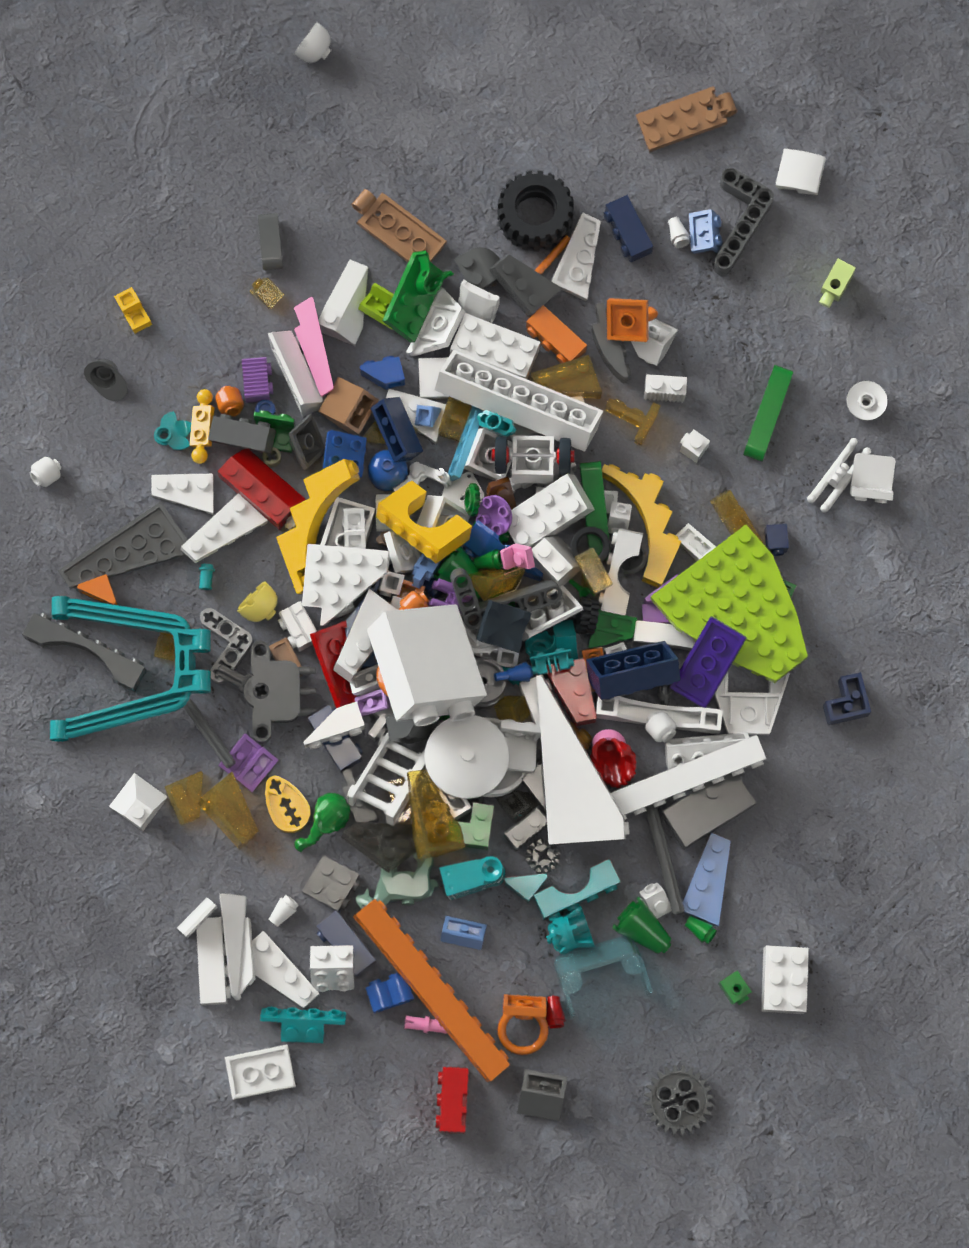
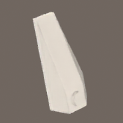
M349 260L318 320L322 333L354 346L363 329L364 313L358 310L366 297L367 266Z

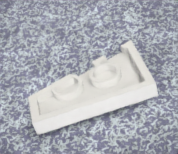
M388 389L386 398L400 397L414 430L436 444L447 404ZM417 405L441 408V412L433 427L415 425Z
M213 474L152 475V497L185 505L191 509H198L214 515Z

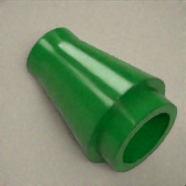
M494 549L482 556L476 557L474 560L475 567L477 569H501L503 567L501 550Z
M690 916L685 923V927L702 943L709 944L717 933L714 925L696 919L693 916Z

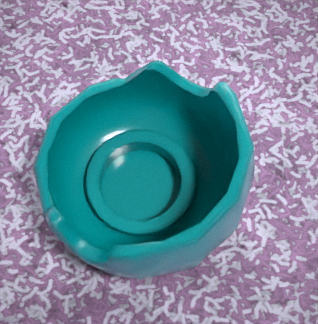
M544 631L525 641L526 653L533 657L536 653L545 652L546 654L554 652L556 650L555 635L551 636L547 631Z

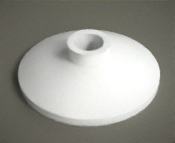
M862 381L856 383L849 390L847 406L855 417L861 420H874L885 411L887 395L877 383ZM863 400L869 401V405H868V406L863 405L862 401H863Z

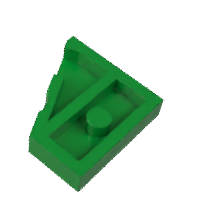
M599 609L595 633L590 638L588 648H595L633 638L637 618Z

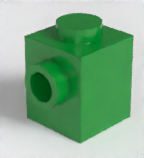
M738 970L718 983L732 1005L736 1002L738 1005H741L750 999L748 994L752 991ZM733 987H737L739 992H735Z

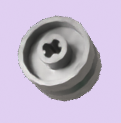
M488 658L476 659V663L483 684H485L487 696L474 708L486 710L494 707L501 701L505 692L506 680H494V673L504 672L497 662Z

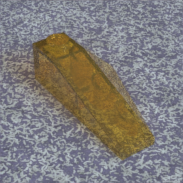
M427 769L408 771L407 780L413 840L418 859L438 857L465 848L461 826L451 815L449 805L443 801L439 794L440 790L430 778Z

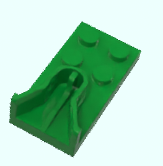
M413 252L382 321L410 343L415 342L437 291L443 284V280L453 276L454 273L452 271L443 272L432 264L428 252Z

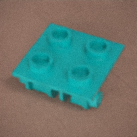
M559 648L552 653L540 652L530 657L533 674H547L546 665H549L550 673H552L551 664H555L556 672L558 671L557 663H559L560 671L571 669L570 667L574 666L571 649Z

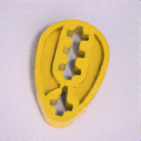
M279 776L268 778L266 781L265 797L274 825L286 833L301 831L306 827L311 816L307 800L289 781ZM272 781L281 783L279 785L281 795L275 789H270ZM282 799H286V801L291 800L289 806L292 810L296 809L294 812L295 817L302 819L299 821L300 825L298 827L295 824L290 825L292 823L291 816H285L287 813L286 807H280Z

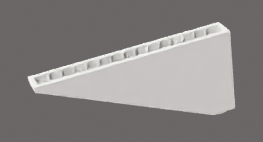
M541 675L537 676L549 844L626 839V835H629V822H625L623 814L545 679Z

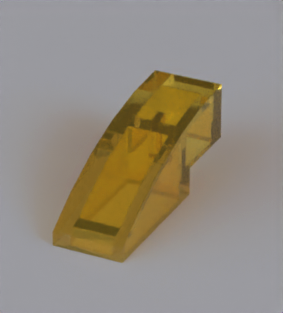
M726 490L710 500L731 535L744 525H747L762 542L745 510L740 507L731 490Z

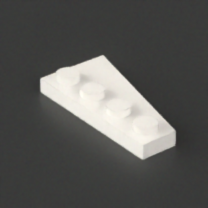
M582 213L551 281L560 286L561 290L587 301L601 221Z
M238 493L181 546V550L193 562L197 563L217 552L221 547L235 542L239 537L246 536L259 526H264L268 523V520Z

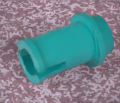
M201 564L199 571H201L199 589L212 590V577L215 569L212 564Z

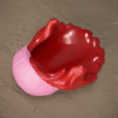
M612 729L599 731L592 740L590 759L606 784L616 788H620L621 785L626 786L627 781H631V778H634L636 775V754L626 744L624 737L618 731Z

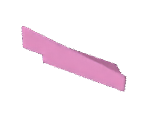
M310 297L294 307L300 322V326L294 330L320 396H324L331 392L334 386L314 299Z

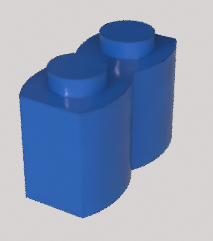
M399 973L390 975L387 981L381 982V979L368 983L369 986L366 987L373 1013H378L414 1000L411 988Z

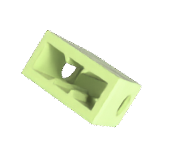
M838 258L822 286L821 293H823V296L819 303L830 308L834 300L839 301L851 281L856 268ZM836 285L838 288L833 289L831 286Z

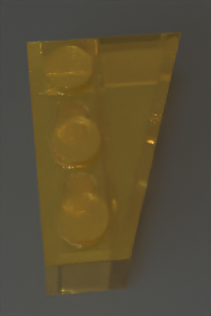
M589 355L531 373L532 382L566 396L601 399L602 390Z
M230 772L200 798L199 806L239 850L257 835L259 830L233 772Z

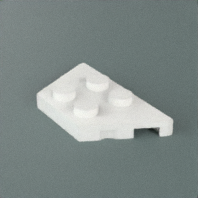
M442 286L437 291L416 341L411 342L406 352L411 357L448 347L466 312Z

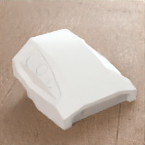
M463 279L460 286L458 304L466 311L465 313L493 323L500 297Z

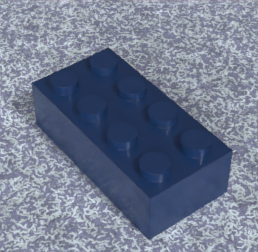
M665 641L586 659L589 683L601 700H609L620 695H630L636 691L650 690L657 686L671 685L673 682L680 681L679 660Z

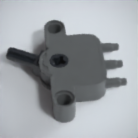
M256 641L251 647L252 676L247 673L245 677L223 664L216 671V675L240 687L238 689L239 692L244 694L246 702L252 707V733L254 740L259 744H265L271 739V723H289L295 721L298 716H311L317 712L316 708H300V695L317 694L316 688L300 687V675L315 674L316 668L310 666L297 667L295 663L287 660L270 661V648L265 641ZM257 647H265L266 653L263 656L256 655L255 649ZM262 688H265L266 695L262 694L259 697L258 692L256 690H261ZM261 728L268 731V735L264 739L256 736V732Z

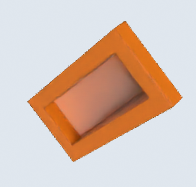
M107 574L80 583L77 586L78 591L102 603L118 605Z

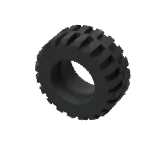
M539 170L537 174H532V171H526L525 176L518 174L515 176V181L509 180L506 183V188L502 189L500 199L498 200L497 215L500 229L504 230V236L507 240L512 239L513 245L517 247L520 244L522 249L527 251L528 248H534V251H540L542 247L545 250L551 249V244L557 245L561 242V238L568 235L573 222L574 200L570 196V189L564 187V182L560 178L555 180V175L549 173L547 176L543 174L544 171ZM538 197L548 201L553 206L555 213L548 222L532 225L526 223L518 216L517 207L528 198Z

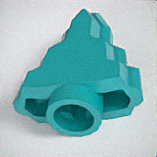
M485 410L477 416L479 426L501 437L511 436L516 431L513 420L497 413Z

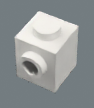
M693 429L690 434L686 433L680 441L682 444L680 452L697 463L707 450L710 440Z
M388 571L381 578L378 590H380L379 594L391 597L392 594L399 595L405 575Z

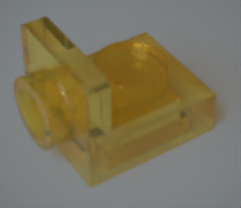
M258 278L252 284L253 289L250 291L268 309H272L284 296V293L269 278Z

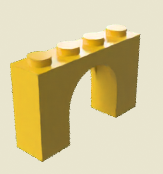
M411 480L378 503L376 518L409 542L411 546L422 552L427 558L438 563L469 541L472 525L458 515H455L443 525L433 528L423 527L414 523L409 516L424 506L427 491Z

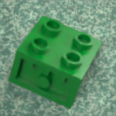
M264 410L254 412L256 425H258L259 421L271 424L270 428L276 430L273 447L282 452L292 453L289 433L296 427L295 419L287 414L271 415V412Z

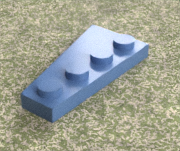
M711 833L684 897L683 906L685 909L684 913L718 927L731 841Z

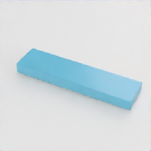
M472 406L448 471L451 481L461 478L479 428L477 416L484 411L475 406Z

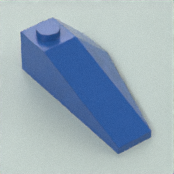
M477 520L471 530L469 541L463 544V549L471 559H474L494 549L503 550L510 545L500 543L501 541L498 539L500 536ZM515 566L507 570L537 581L543 579V573L536 567L525 569Z

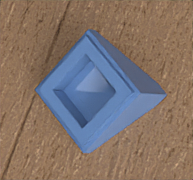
M417 405L415 425L433 427L441 412V408Z

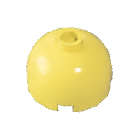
M265 581L256 587L257 590L250 593L238 607L239 610L237 611L248 621L260 622L265 618L270 620L276 613L274 610L277 605L276 593Z

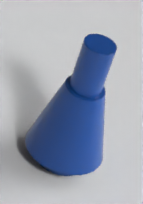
M523 662L504 672L494 673V680L508 679L511 681L529 682L533 676V670L527 662Z

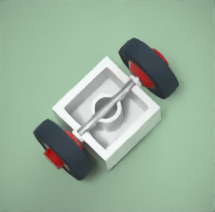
M513 436V451H510L508 448L507 437H496L495 449H492L495 473L505 474L507 472V464L509 460H512V483L552 484L554 482V461H556V458L559 465V474L571 473V463H574L575 450H571V438H560L556 454L554 452V436Z

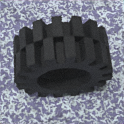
M581 597L579 604L583 607V610L575 614V632L593 636L597 627L596 624L598 623L600 603L598 599Z

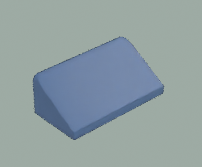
M446 916L441 934V942L481 950L487 925Z

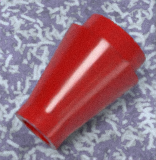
M550 996L547 998L545 1018L548 1028H562L566 1019L560 997Z

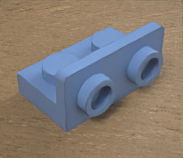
M712 209L690 213L691 252L696 254L713 250L715 253H719L720 246H722V237L719 232V227H721L720 216Z

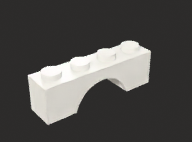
M619 528L618 533H613L611 544L615 545L614 553L609 552L607 564L611 565L610 571L604 574L603 584L606 585L605 593L601 592L599 597V605H602V611L620 615L626 614L630 593L621 586L618 580V569L626 559L639 555L643 533Z

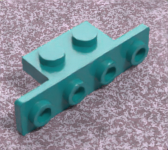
M270 1006L262 1008L260 1021L281 1022L282 1042L323 1043L324 1024L345 1025L346 1012L338 1009L320 1011L316 1008L299 1010L294 1007L278 1009L277 1007Z

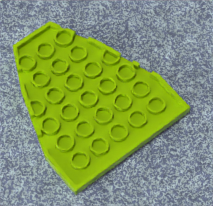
M744 525L650 597L651 601L674 628L694 638L695 642L711 616L745 635L747 639L732 664L737 667H744L757 676H764L766 680L773 683L779 681L808 657L797 612L775 559L747 525Z

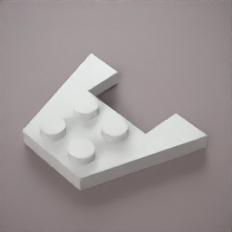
M727 672L714 694L719 710H723L722 719L727 734L747 732L748 735H770L790 673L776 683L769 681V693L728 692Z

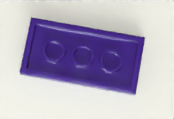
M711 616L679 670L680 681L673 682L670 688L697 705L707 708L747 637Z

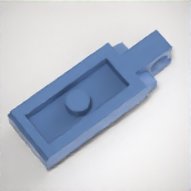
M422 553L414 565L412 586L420 589L425 580L430 581L446 557L435 563Z

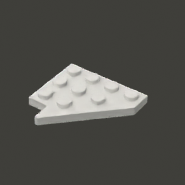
M308 544L302 606L322 608L320 625L325 626L388 573L390 551Z

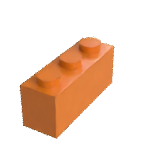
M544 305L526 321V331L533 338L537 337L542 342L543 348L548 352L552 351L562 365L566 364L570 368L587 350V344Z

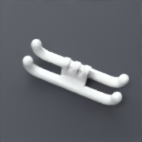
M852 438L845 449L807 497L808 503H814L828 484L833 486L835 489L820 507L823 513L829 511L852 479L853 465L849 469V466L844 462L858 444L856 438ZM868 447L864 448L862 453L871 454V449Z

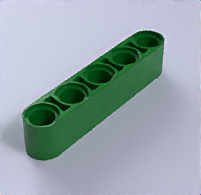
M774 365L743 454L744 456L763 461L794 371Z
M601 461L580 463L582 488L595 509L585 516L586 527L601 529L609 539ZM590 534L587 535L589 558L594 559L601 554L603 543L598 536Z

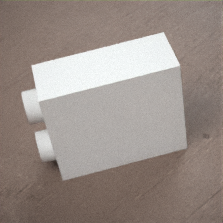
M457 604L385 611L367 629L396 721L413 719L415 726H425L437 721L439 716L450 715L452 722H459L475 715L474 707L487 696Z

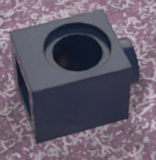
M787 524L766 525L764 530L766 548L773 556H782L784 553H787L789 549Z

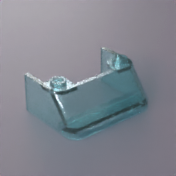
M620 936L594 944L595 947L580 948L565 955L561 954L555 959L554 969L570 1019L575 1017V1012L569 995L581 989L583 980L580 973L621 961L626 973L630 975L640 973L646 995H651L653 990L645 964L634 941L625 936Z

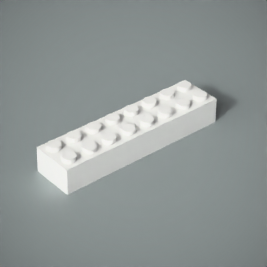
M456 350L452 351L439 371L435 390L444 395L475 406L483 411L488 410L513 420L519 426L526 427L539 434L554 436L556 441L560 442V438H571V446L584 452L598 430L603 410Z

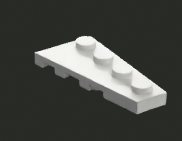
M264 931L252 940L254 970L257 977L302 1008H305L320 995Z

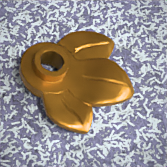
M569 721L584 749H589L593 740L592 736L584 728L579 731L575 724Z

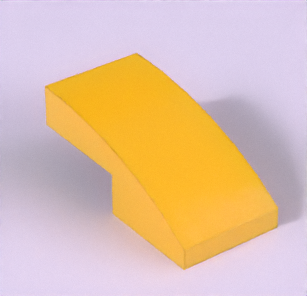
M132 287L114 296L134 334L152 325Z

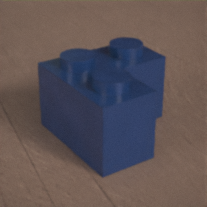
M861 672L841 676L838 680V685L842 698L828 700L823 705L827 725L868 717L871 713Z

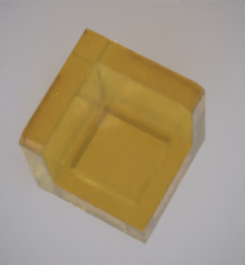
M504 696L494 706L499 720L512 719L515 722L522 723L531 714L524 696Z

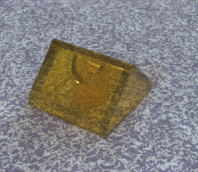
M515 566L509 570H505L503 567L501 569H484L470 574L469 577L474 589L486 601L515 590L525 573V568Z

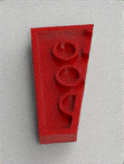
M346 620L309 634L336 708L354 703L355 697H357V695L352 693L350 682L333 670L347 639L345 628H347Z

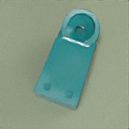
M493 856L440 867L446 895L450 901L498 886L506 878V871L501 861Z

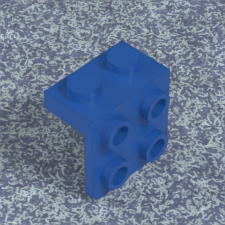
M335 430L328 431L323 468L325 469L343 459L352 460L357 464L359 468L358 474L361 478L364 471L363 464L367 438Z

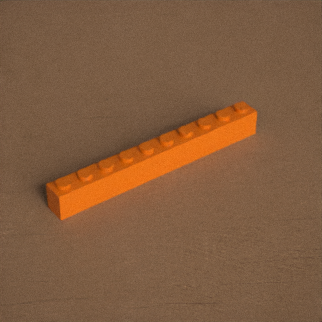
M372 900L356 913L353 918L487 1082L492 1081L510 1065L507 1061L509 1059L503 1050H498L495 1047V1040L489 1033L485 1034L482 1031L480 1021L475 1016L471 1017L469 1015L467 1005L461 999L459 1001L453 995L455 993L453 988L448 983H443L440 979V972L434 966L430 967L426 962L428 960L427 956L421 950L417 951L413 946L415 942L407 933L404 935L400 930L401 925L395 917L391 918L386 911L388 909L381 900Z

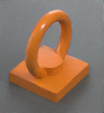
M609 298L607 300V340L647 342L649 340L648 322L657 318L658 311L648 306V300Z
M504 994L503 1016L498 1023V1037L508 1051L517 1055H529L538 1051L545 1044L549 1032L548 1023L545 1019L546 997ZM512 1017L521 1020H530L534 1017L540 1026V1034L533 1044L522 1047L513 1044L508 1039L506 1026Z

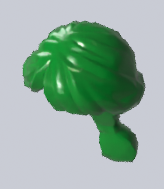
M326 793L318 797L315 805L314 824L310 830L309 837L295 840L294 847L297 851L302 852L307 847L315 845L323 834L337 832L341 828L346 827L351 810L342 795Z

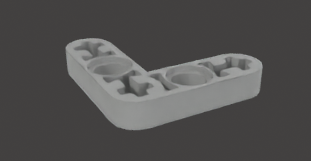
M206 608L200 614L202 625L229 643L210 670L212 681L216 684H223L227 680L221 677L216 679L215 671L221 665L220 663L223 662L235 671L251 648L253 639L249 632L216 610ZM213 614V619L219 622L216 629H214L216 626L214 622H206L205 615L210 616ZM225 624L232 626V631L228 635H224L220 631L221 627ZM246 636L248 643H247V644L243 643V644L240 646V650L242 651V653H240V652L236 649V648L238 647V645L240 644V641H239L238 638H240V637H241V638H244V637ZM230 652L237 654V660L233 663L226 661V655Z

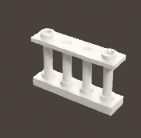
M387 732L386 735L381 736L378 742L379 747L356 785L350 787L347 796H349V805L354 806L356 801L360 799L385 811L386 823L394 826L427 770L425 765V749L422 753H416L398 743L390 741ZM388 748L414 760L415 766L413 769L407 770L384 759L383 757ZM379 765L404 777L406 781L403 786L398 787L373 775ZM370 782L395 794V799L392 803H386L363 792L367 783Z

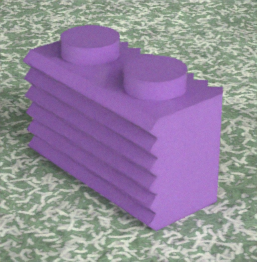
M266 357L242 359L246 403L259 402L265 399L270 400V394H274L273 383L268 380V375H272L271 363H267Z

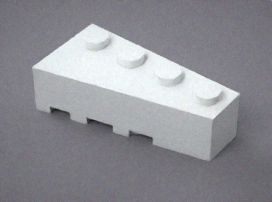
M371 589L368 590L333 669L348 682L353 679L374 652L367 629L385 611L397 610Z

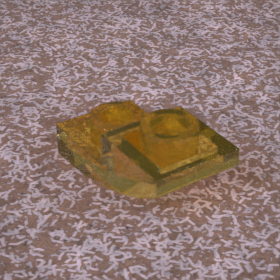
M160 632L154 657L175 661V644L172 634Z

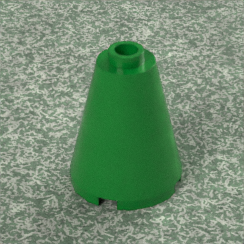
M460 546L456 549L457 552L453 551L447 556L440 566L439 574L435 573L433 577L436 580L440 578L451 582L450 575L453 570L457 568L465 569L472 581L477 600L480 597L484 599L491 590L488 588L490 583L481 571L475 567L474 562ZM459 577L456 583H463L466 577Z
M638 897L637 903L632 901L617 918L620 920L619 924L616 925L614 923L612 929L657 954L660 952L665 953L671 946V937L645 901Z

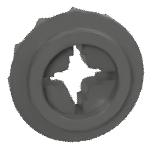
M545 839L535 840L526 852L528 865L534 871L540 873L553 870L560 858L556 845L549 844L548 840ZM548 849L547 857H549L551 861H549L548 859H543L542 861L537 863L539 861V855L536 851L543 852L544 850Z

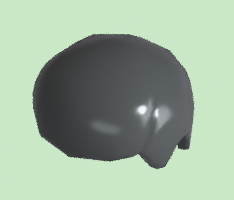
M640 546L639 555L626 559L619 567L621 571H624L626 574H635L641 571L647 561L644 548Z

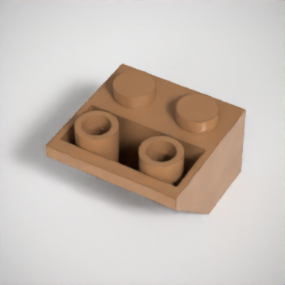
M338 377L333 385L334 389L328 393L318 412L347 433L359 435L372 413L371 407L377 404L379 400L365 389Z

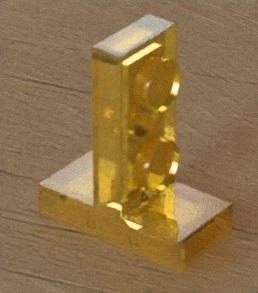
M609 398L605 411L639 427L640 429L635 436L634 443L642 446L659 413L661 405L653 402L645 416L641 410L637 408L631 409L625 406L626 404L623 401Z
M594 548L575 556V560L582 571L581 584L583 588L590 587L593 594H596L613 585Z

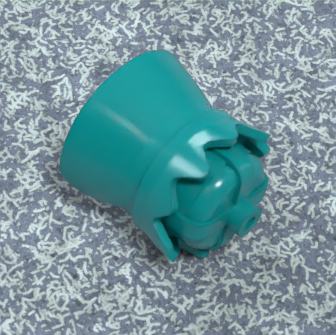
M582 906L576 908L567 916L549 918V921H552V923L548 925L550 935L546 936L548 944L553 943L554 949L560 952V954L565 955L576 948L595 947Z

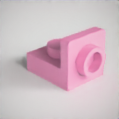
M513 544L500 551L503 569L505 570L515 566L525 569L535 567L532 547Z

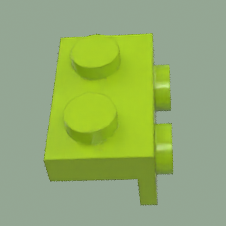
M374 283L370 293L360 303L358 310L390 328L382 320L394 294Z

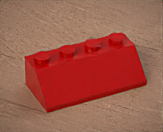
M243 449L231 456L217 471L222 481L237 494L239 493L278 530L292 516L290 508L306 500L249 449Z

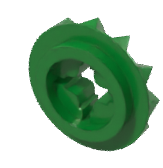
M470 483L465 491L464 506L469 516H475L480 507L481 493L476 483Z

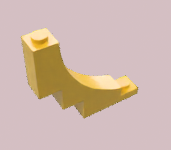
M343 459L303 479L310 498L290 508L296 528L276 537L296 594H303L307 545H316L320 525L335 499L349 486L360 480L359 468L352 460Z

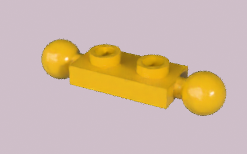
M202 389L198 392L197 401L200 403V406H193L190 446L196 447L192 452V459L198 464L204 463L208 458V453L204 448L212 446V441L208 440L215 407L208 405L212 402L213 395L207 389Z

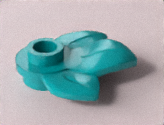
M169 412L161 418L160 426L154 431V439L159 445H169L174 450L186 449L190 446V443L185 437L191 432L192 423L184 420L177 421L175 412ZM166 433L168 434V437L166 439H162L161 434Z

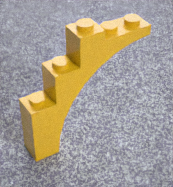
M604 464L602 468L603 479L611 482L624 492L636 506L643 519L648 536L649 553L642 582L659 588L663 585L682 542L678 540V536L672 533H664L673 511L669 510L670 508L665 504H655L664 481L652 473L649 475L645 473L643 479L640 480L633 473L628 472L626 474L615 465L609 464L608 466Z

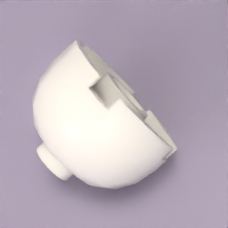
M316 22L310 30L311 32L308 33L294 53L298 58L309 63L317 62L320 58L325 60L331 51L328 48L331 43L328 31Z

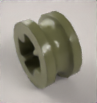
M275 447L272 448L270 454H276L275 461L273 459L268 461V453L263 452V461L268 467H276L281 462L280 451Z

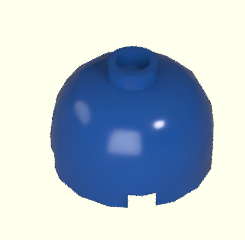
M382 450L376 453L368 465V477L371 483L377 489L385 492L394 491L393 488L400 485L408 476L406 461L394 463L389 450Z

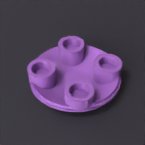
M490 495L484 497L478 509L476 522L479 520L497 535H503L509 530L512 523L511 508L506 500L500 496Z

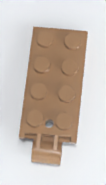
M713 86L636 114L649 152L726 125V118L737 113L731 93H723L716 97Z
M364 189L351 204L358 213L363 215L357 221V225L406 262H409L413 252L419 251L428 252L430 262H432L447 244L444 238L384 193H381L376 200V197L370 191Z

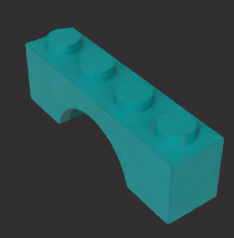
M610 859L590 868L589 883L582 891L575 894H565L551 886L534 894L533 899L543 920L557 918L561 916L560 912L566 909L568 912H571L580 907L579 903L585 900L587 903L598 899V894L604 891L606 894L617 890L620 880Z

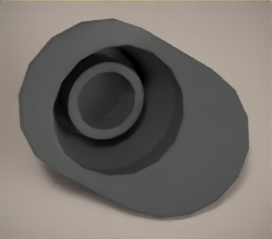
M97 359L87 364L84 369L85 379L103 397L112 401H119L125 397L128 389L127 383L118 373L114 362L107 359Z

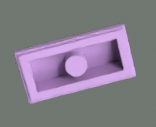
M381 689L355 697V702L358 704L362 717L388 709L391 705L389 697Z

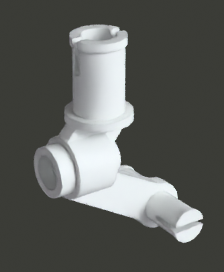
M415 462L409 467L410 473L407 479L394 487L393 490L397 491L411 480L419 485L427 477L443 484L445 488H449L447 484L451 487L452 482L450 481L449 474L443 468L436 470Z

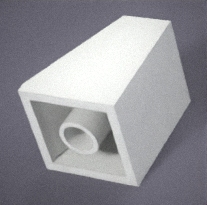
M558 535L545 537L532 549L535 567L543 573V579L545 581L553 580L559 586H564L585 566L574 558L571 548Z

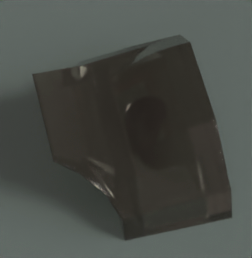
M516 789L506 795L495 797L503 811L515 824L539 805L529 792H522Z

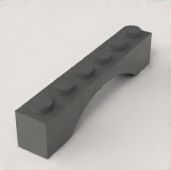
M44 613L40 615L33 614L22 634L25 639L43 648L67 645L86 650L98 657L108 667L116 684L134 693L136 692L146 673L143 662L132 658V660L125 658L123 652L117 649L111 651L106 648L107 645L99 640L93 642L83 632L77 631L75 633L70 631L68 625L62 622L56 624L51 621L52 618Z

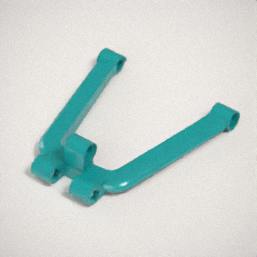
M67 596L52 597V619L55 620L81 619L172 634L175 644V676L173 686L169 691L77 717L66 718V720H50V741L64 742L68 741L69 738H76L175 712L187 704L191 694H207L211 692V671L196 670V656L193 654L211 652V630L191 629L189 623L183 617L176 614L81 599H70Z

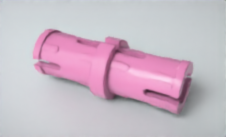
M406 1015L404 1029L422 1030L423 1033L431 1031L447 1034L436 1019H430L429 1016L420 1018Z

